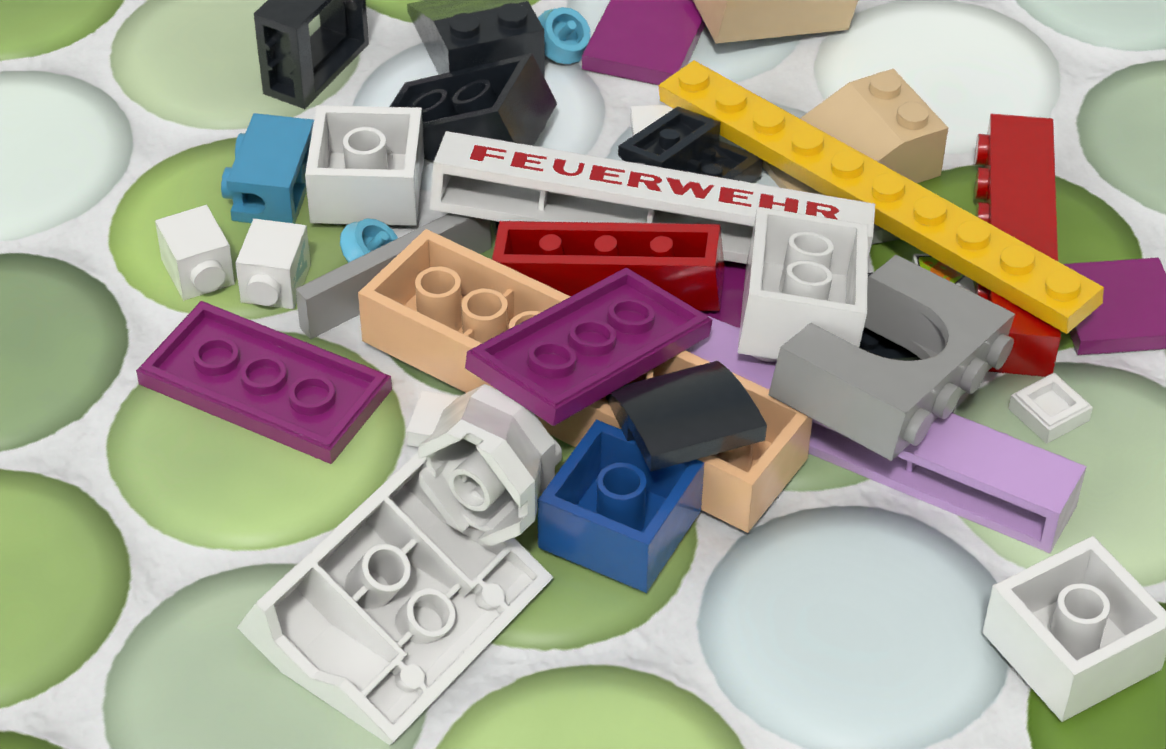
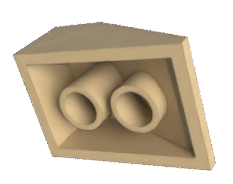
M894 68L847 83L800 118L915 183L941 176L948 127ZM762 161V167L779 188L823 195L768 162Z

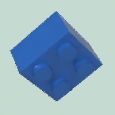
M595 420L538 498V548L647 593L701 512L705 462L695 459L650 472L635 439L627 441L621 429Z

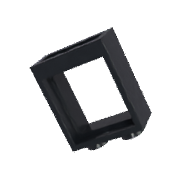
M267 0L253 13L263 94L302 109H306L369 45L366 0ZM319 14L320 27L310 36L309 23Z

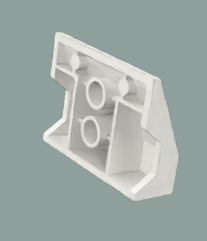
M418 452L263 595L237 626L240 632L281 673L388 745H391L554 578L515 538L489 546L477 540L484 532L472 526H469L464 532L449 526L419 485V473L427 464L426 456L419 459Z

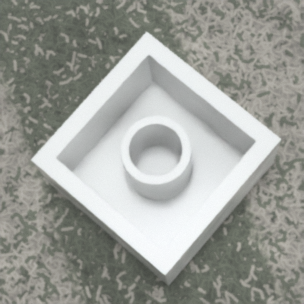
M316 106L305 172L310 223L350 224L369 218L379 220L390 226H417L424 163L422 108Z
M1094 536L992 586L982 633L1061 722L1163 668L1166 658V610Z

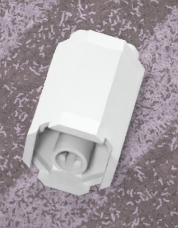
M483 384L457 397L443 410L434 432L418 446V457L421 459L426 456L427 464L419 473V485L449 526L461 532L472 526L484 532L477 540L489 546H494L521 535L535 521L538 498L555 476V466L562 460V449L534 413L499 390Z

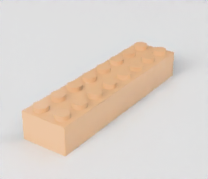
M425 229L358 292L362 341L467 393L483 384L491 386L465 369L467 351L571 296ZM685 350L629 383L710 362ZM733 373L746 389L767 424L766 438L762 442L697 459L705 462L701 510L748 533L808 459L812 418L769 396V389ZM606 396L555 426L537 416L550 435L574 447L579 444L595 420L621 429Z

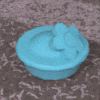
M565 7L547 10L542 13L538 19L544 28V55L556 63L569 65L579 62L591 37L587 20L579 12Z
M366 218L346 225L340 234V247L343 256L349 263L398 237L385 223L376 219Z

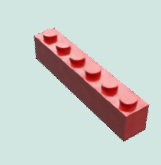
M990 113L987 134H978L976 140L975 165H984V168L978 167L975 199L984 200V203H977L975 216L1058 261L1053 119ZM976 282L975 294L1015 313L1008 334L1009 337L1014 339L1012 350L1000 369L992 367L988 372L1041 377L1052 374L1060 344L1061 331Z

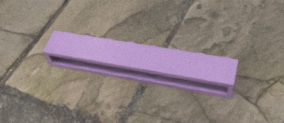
M709 316V318L713 319L710 336L686 349V351L709 362L719 361L731 372L770 390L777 361L767 362L756 359L751 355L737 353L740 328ZM953 412L946 419L938 417L931 424L929 431L919 445L914 446L910 443L892 461L812 419L808 453L1048 553H1051L1077 507L1087 467L1061 455L1014 438L1006 433L996 431L956 415Z

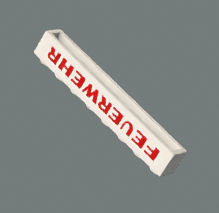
M449 131L445 132L433 163L429 210L493 221L720 224L724 260L744 264L747 263L757 207L867 224L868 258L873 240L875 217L874 203Z

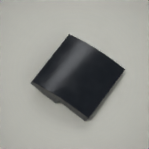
M679 106L618 146V156L626 162L644 163V165L750 183L761 175L763 161L747 150L720 141L721 122Z
M719 361L629 383L606 396L626 440L631 441L635 439L650 472L762 442L766 438L767 424L759 409L740 381Z

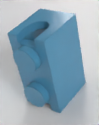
M253 113L246 133H240L237 137L234 163L232 167L224 169L222 176V197L233 199V206L230 211L232 221L252 223L254 218L296 223L307 192L305 172L314 124L313 119Z

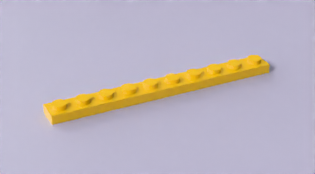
M695 60L658 85L661 102L673 109L679 106L721 122L720 135L823 195L874 203V224L1066 334L1103 304L1104 287Z

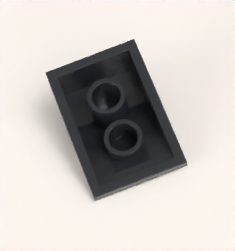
M423 0L407 4V12L438 74L532 53L545 77L544 28L529 1Z
M530 53L405 82L389 107L422 108L424 159L434 161L446 131L534 146L541 132L545 129L546 123L557 105V101L533 54Z

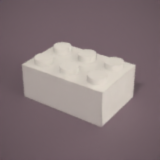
M757 207L746 263L737 353L751 355L762 361H777L780 347L810 323L860 347L867 316L868 225Z

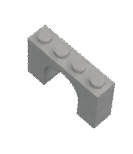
M895 255L868 277L867 316L864 327L908 349L922 360L903 361L877 356L810 323L780 347L768 395L892 461L910 443L914 446L919 445L929 431L931 424L938 417L946 419L965 392L973 394L982 383L985 374L992 367L1000 369L1003 366L1014 344V339L1009 337L1008 334L1015 313Z

